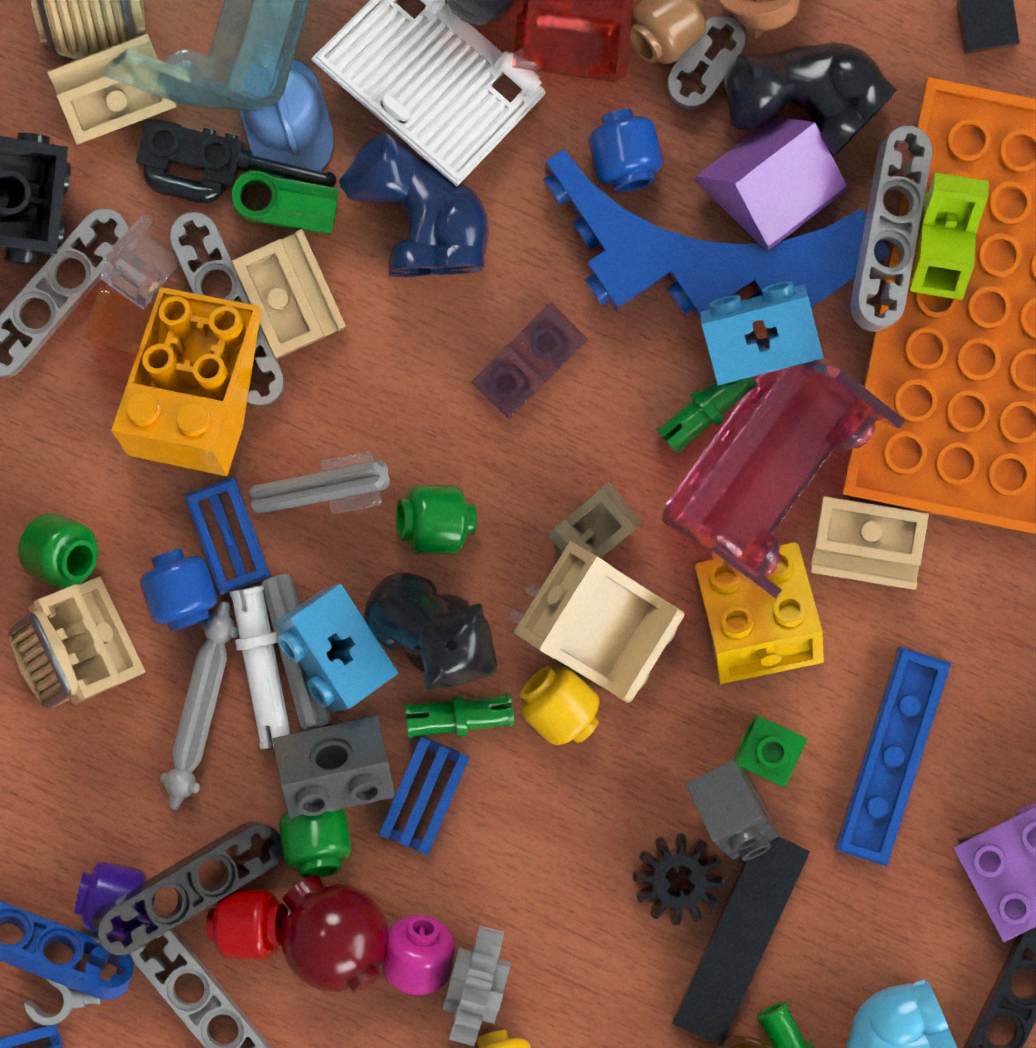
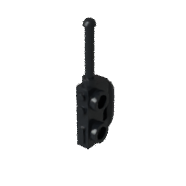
M146 119L136 158V163L144 167L143 177L146 184L153 191L196 203L216 201L222 196L226 186L233 188L239 170L248 172L249 169H254L328 187H334L337 182L336 176L330 171L324 173L253 156V151L244 150L245 144L243 141H238L239 136L226 133L225 137L215 135L216 131L209 128H203V132L184 128L180 124L155 119V121ZM171 162L204 170L202 175L203 181L199 182L167 174L166 172L169 173Z

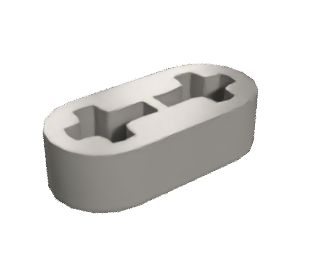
M716 15L709 18L705 22L706 30L703 37L673 66L667 80V93L670 100L677 107L684 110H696L703 107L725 79L729 67L736 60V57L741 54L745 45V32L742 25L736 19L727 15ZM723 29L729 30L732 33L729 42L735 48L732 51L726 48L721 49L714 60L711 61L705 56L712 44V39L707 34L710 31L719 34ZM698 65H701L707 69L699 84L705 92L702 95L692 92L687 98L680 93L682 83L677 77L681 74L689 78Z

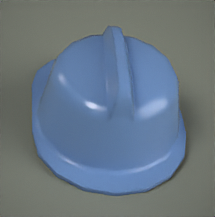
M286 57L270 58L255 65L243 78L238 92L239 110L253 156L321 172L330 160L334 147V138L322 89L316 76L303 63ZM267 173V174H269V175L272 176V177L283 178V179L294 180V181H300V180H296V179H292V178H288V177H284V176H279V175Z

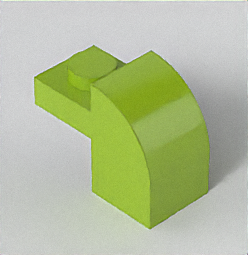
M935 172L929 193L925 192L909 292L963 300L974 268L976 232L988 199L989 181Z

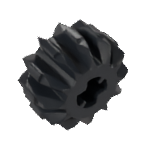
M684 833L676 834L675 850L670 851L662 836L655 838L656 847L661 855L656 858L648 851L642 850L639 858L644 864L652 867L651 871L636 870L633 871L632 876L636 882L652 884L641 889L636 894L638 901L644 903L658 897L651 908V916L658 919L669 906L671 907L670 919L673 925H680L682 908L687 907L695 922L701 920V912L695 903L701 900L710 907H716L718 900L713 894L706 891V887L719 888L724 886V878L722 876L705 874L721 863L717 855H710L698 861L704 853L707 844L702 839H698L694 842L689 852H687V840ZM679 866L687 867L686 875L691 884L685 890H682L681 886L678 885V892L669 890L670 882L665 875L666 872L672 867L675 868L676 872H679Z

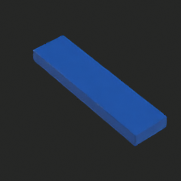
M898 646L834 849L884 866L888 865L951 666L950 662Z

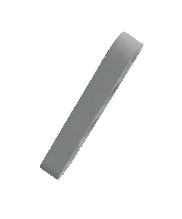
M904 125L896 128L881 142L878 149L850 302L854 321L867 331L879 332L887 329L902 316L905 309L932 158V144L929 137L915 126ZM905 141L908 143V152L915 154L916 157L906 163L903 176H893L900 170L902 163V153L894 150V148ZM898 190L906 196L909 209L905 216H894L886 210L883 204L885 191ZM886 240L897 247L899 262L896 267H885L876 260L874 255L876 242ZM880 280H894L895 283L889 282L882 287L880 298L881 304L888 306L889 310L878 317L874 316V307L866 304V300L871 299L877 294Z
M99 209L86 216L57 249V254L51 256L0 315L1 345H5L14 336L12 332L5 330V327L11 321L18 331L33 338V340L27 347L19 339L12 345L9 354L14 359L9 365L0 363V378H9L18 374L125 253L131 243L132 233L129 224L119 213L111 209ZM115 221L118 225L114 233L119 239L113 246L104 242L95 250L94 254L103 259L95 267L91 259L76 250L75 247L82 241L90 249L98 239L97 232L93 230L99 222L108 226ZM69 259L81 261L86 270L83 283L73 289L62 287L57 279V269L61 263ZM43 299L51 310L48 323L38 329L27 327L22 318V310L25 304L30 300Z
M197 212L186 213L176 219L171 227L170 239L193 293L204 295L202 284L206 275L213 271H223L230 276L232 281L231 292L224 299L251 304L232 263V258L214 222L206 215ZM190 224H195L199 230L208 228L210 235L203 238L205 249L210 257L214 256L218 251H220L222 260L206 262L195 272H193L190 264L201 262L197 251L191 245L182 246L181 240L188 236L186 227ZM259 323L255 353L263 347L266 356L255 359L260 370L264 374L273 373L275 380L268 384L270 393L267 396L262 397L257 390L248 392L247 402L254 406L264 407L272 405L280 399L285 388V378Z
M174 928L162 934L169 942L163 950L172 963L179 954L187 962L176 967L166 980L158 973L167 967L161 957L154 955L148 958L143 953L148 943L131 953V957L137 967L204 1048H239L246 1037H249L254 1042L248 1048H273ZM192 973L201 978L205 991L200 1000L188 1003L182 1001L177 996L175 982L180 975ZM225 1014L231 1016L236 1021L239 1032L234 1041L222 1044L216 1042L211 1037L208 1026L213 1017Z

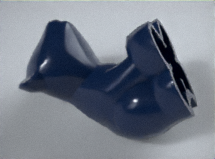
M385 132L381 133L378 137L368 140L361 147L350 167L339 179L340 188L350 200L401 206L405 218L409 222L408 240L400 241L392 247L388 276L419 277L468 274L482 271L489 236L488 215L481 199L474 190L462 182L456 187L428 161L420 158L412 150Z

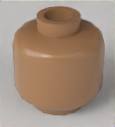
M641 0L628 14L627 24L629 29L626 35L631 47L642 59L650 63L657 61L663 64H671L679 60L705 34L706 23L703 16L705 11L703 2L701 0Z

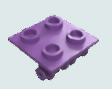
M1034 802L1018 809L1015 812L1016 816L953 847L1003 942L1036 927V805Z

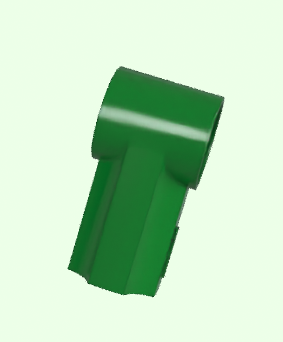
M249 171L242 174L235 181L232 188V201L238 216L245 222L253 225L271 224L332 235L339 188L272 177L262 171ZM253 185L266 187L272 195L270 204L260 211L247 209L241 200L247 188Z

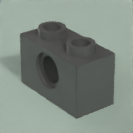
M378 715L273 738L281 786L290 820L301 814L317 816L325 811H335L362 804H371L395 797Z
M734 759L685 784L712 841L732 860L741 857L743 861L758 857L771 848L769 841L780 836L753 780Z

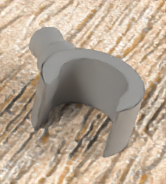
M47 979L63 995L64 1005L62 1010L58 1013L44 1012L30 999L24 1003L26 1013L34 1022L49 1026L64 1020L73 1008H85L88 1004L99 1005L102 999Z

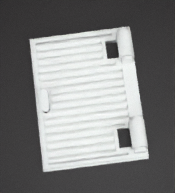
M370 0L311 60L457 187L546 94L545 89L541 87L542 81L539 80L540 76L513 52L508 53L505 51L502 53L468 22L462 21L452 13L449 6L445 3L446 0H420L426 7L415 19L396 3L398 0ZM503 74L522 89L511 103L492 87Z

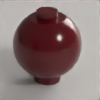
M317 874L304 879L284 895L283 901L290 911L282 925V951L290 969L301 981L322 991L340 992L350 988L353 993H357L372 984L380 976L376 968L380 966L386 956L389 931L381 908L370 895L357 887L338 883L325 886Z

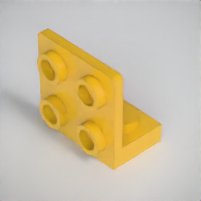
M793 542L703 561L695 565L696 576L713 640L715 667L720 685L824 663L823 631L800 547L797 543Z

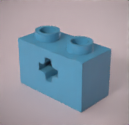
M791 281L772 284L761 290L762 296L741 301L739 295L722 297L710 302V309L700 312L701 324L717 385L824 358L805 284L794 287ZM757 320H763L767 328V337L763 339H757L753 331V322Z
M341 583L322 589L274 622V625L281 634L278 636L281 649L294 663L299 662L310 679L307 681L309 692L319 705L324 708L328 707L331 712L350 709L399 674ZM331 642H334L338 649L332 654L333 660H329L326 652L331 649Z

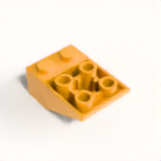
M160 287L111 429L128 456L223 476L228 475L244 424L262 311L260 306Z

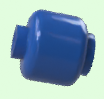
M631 109L616 110L602 116V125L593 130L588 138L599 181L605 185L613 186L614 191L618 193L635 191L654 183V175L663 167L664 159L653 121L646 117L633 116Z
M182 549L173 550L152 558L154 569L142 575L140 586L153 622L161 625L168 624L171 632L210 619L208 610L216 605L218 596L205 560L196 556L185 558Z

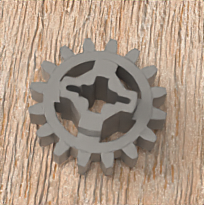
M479 925L472 951L460 947L458 949L442 1010L455 1013L449 1040L474 1046L481 1022L485 1021L495 1024L511 961L498 958L504 937L503 931Z

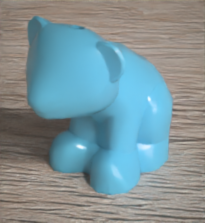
M923 979L914 984L908 983L888 987L868 998L860 1006L853 1018L846 1048H957L930 984Z

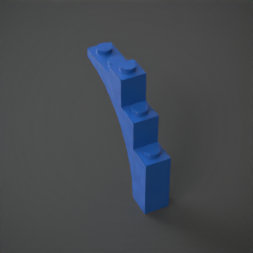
M564 149L546 160L545 169L549 175L543 179V182L559 206L565 202L569 203L579 218L572 225L589 250L597 246L601 251L599 255L587 262L586 268L591 275L584 279L590 292L601 306L610 302L614 310L617 311L669 277L673 285L667 288L670 297L683 315L692 311L697 320L701 318L700 312L710 309L709 303L716 299L736 295L748 286H751L755 291V294L749 298L762 296L761 290L763 288L786 281L793 282L794 287L805 284L812 308L855 279L866 214L862 208L826 228L782 240L767 252L758 243L733 244L703 241L659 228L623 209L596 187ZM883 240L876 242L874 247L875 258L878 262H881L891 254Z

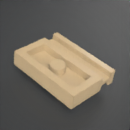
M148 33L47 71L77 145L177 106Z
M302 229L286 238L276 240L232 260L250 303L260 306L262 309L260 325L276 359L347 328Z
M821 496L809 572L916 590L929 514Z

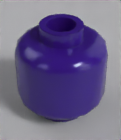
M107 862L96 864L91 873L83 871L74 914L82 915L83 926L91 931L92 920L96 912L147 881L146 874L137 868ZM155 892V894H154V896H153V898H152V904H151V905H152V909H153V904H154V899H155L156 892ZM139 902L133 905V909L139 915L126 922L114 917L111 920L113 929L108 933L109 935L126 937L123 930L125 927L137 920L149 923L140 912Z

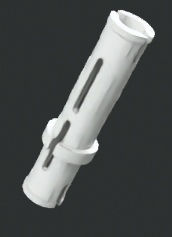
M264 585L235 590L229 593L230 597H232L240 637L235 639L236 650H242L260 740L259 747L260 749L271 748V746L274 747L273 738L291 734L274 649V643H278L277 632H271L263 592Z

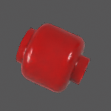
M235 890L220 899L215 908L209 910L206 918L207 936L211 941H215L218 951L225 958L266 960L277 952L279 946H282L281 930L283 922L288 915V910L285 904L279 903L278 898L273 892L267 890Z

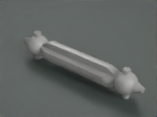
M221 602L215 613L210 615L211 618L199 624L207 640L197 652L172 751L174 769L168 773H163L160 778L169 795V808L173 810H178L184 798L189 797L192 793L196 794L200 789V785L196 783L192 772L202 760L227 661L225 643L239 635L238 628L235 627L234 621L230 617V603Z

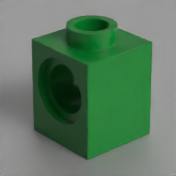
M753 713L732 760L734 759L740 767L785 788L808 739Z

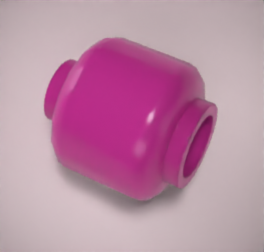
M412 915L399 919L389 930L386 956L382 962L383 974L388 982L398 990L409 995H425L440 989L447 982L451 972L455 952L453 934L439 920L425 915Z

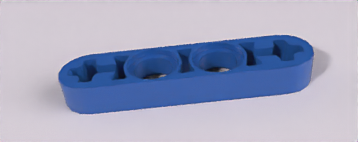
M0 901V925H16L24 935L22 940L16 944L8 945L0 942V961L98 999H117L125 994L130 986L134 969L133 961L129 954L114 955L99 947L93 940V936ZM51 943H63L72 950L73 957L66 963L57 964L49 961L45 957L43 950ZM82 954L90 955L84 972L78 971ZM107 964L117 967L116 974H113L109 981L100 978L101 970H104Z

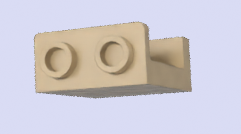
M570 541L513 633L553 659L560 661L605 688L623 701L630 703L638 690L647 682L651 669L666 645L674 638L677 627L684 618L685 613L616 570L601 558Z

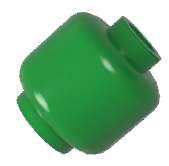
M416 485L408 491L406 498L398 500L396 508L397 536L400 541H406L408 548L415 554H456L464 547L467 535H474L476 532V507L474 504H467L463 491L457 486Z
M55 513L43 514L30 522L22 533L18 546L19 562L24 571L35 579L60 589H65L75 584L80 585L85 581L96 566L99 552L97 539L90 528L76 520Z
M344 809L325 811L317 816L301 814L290 820L289 814L286 812L280 818L279 833L283 860L288 867L299 871V876L302 878H308L316 874L319 877H326L341 871V864L348 860L352 853L348 818Z

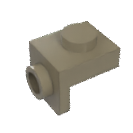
M608 482L552 529L548 536L554 542V547L559 557L568 543L572 541L597 557L602 558L643 522Z

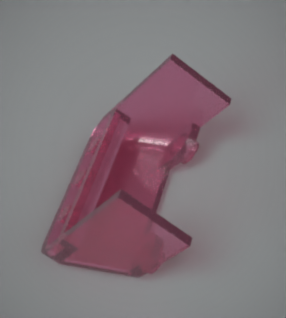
M817 360L759 375L755 380L759 386L755 389L753 388L742 398L673 493L662 514L663 523L740 578L775 599L779 596L782 589L767 579V577L774 572L780 562L781 554L779 550L781 543L773 535V532L834 448L840 451H847L853 447H862L873 435L876 421L898 429L905 421V419L842 369Z

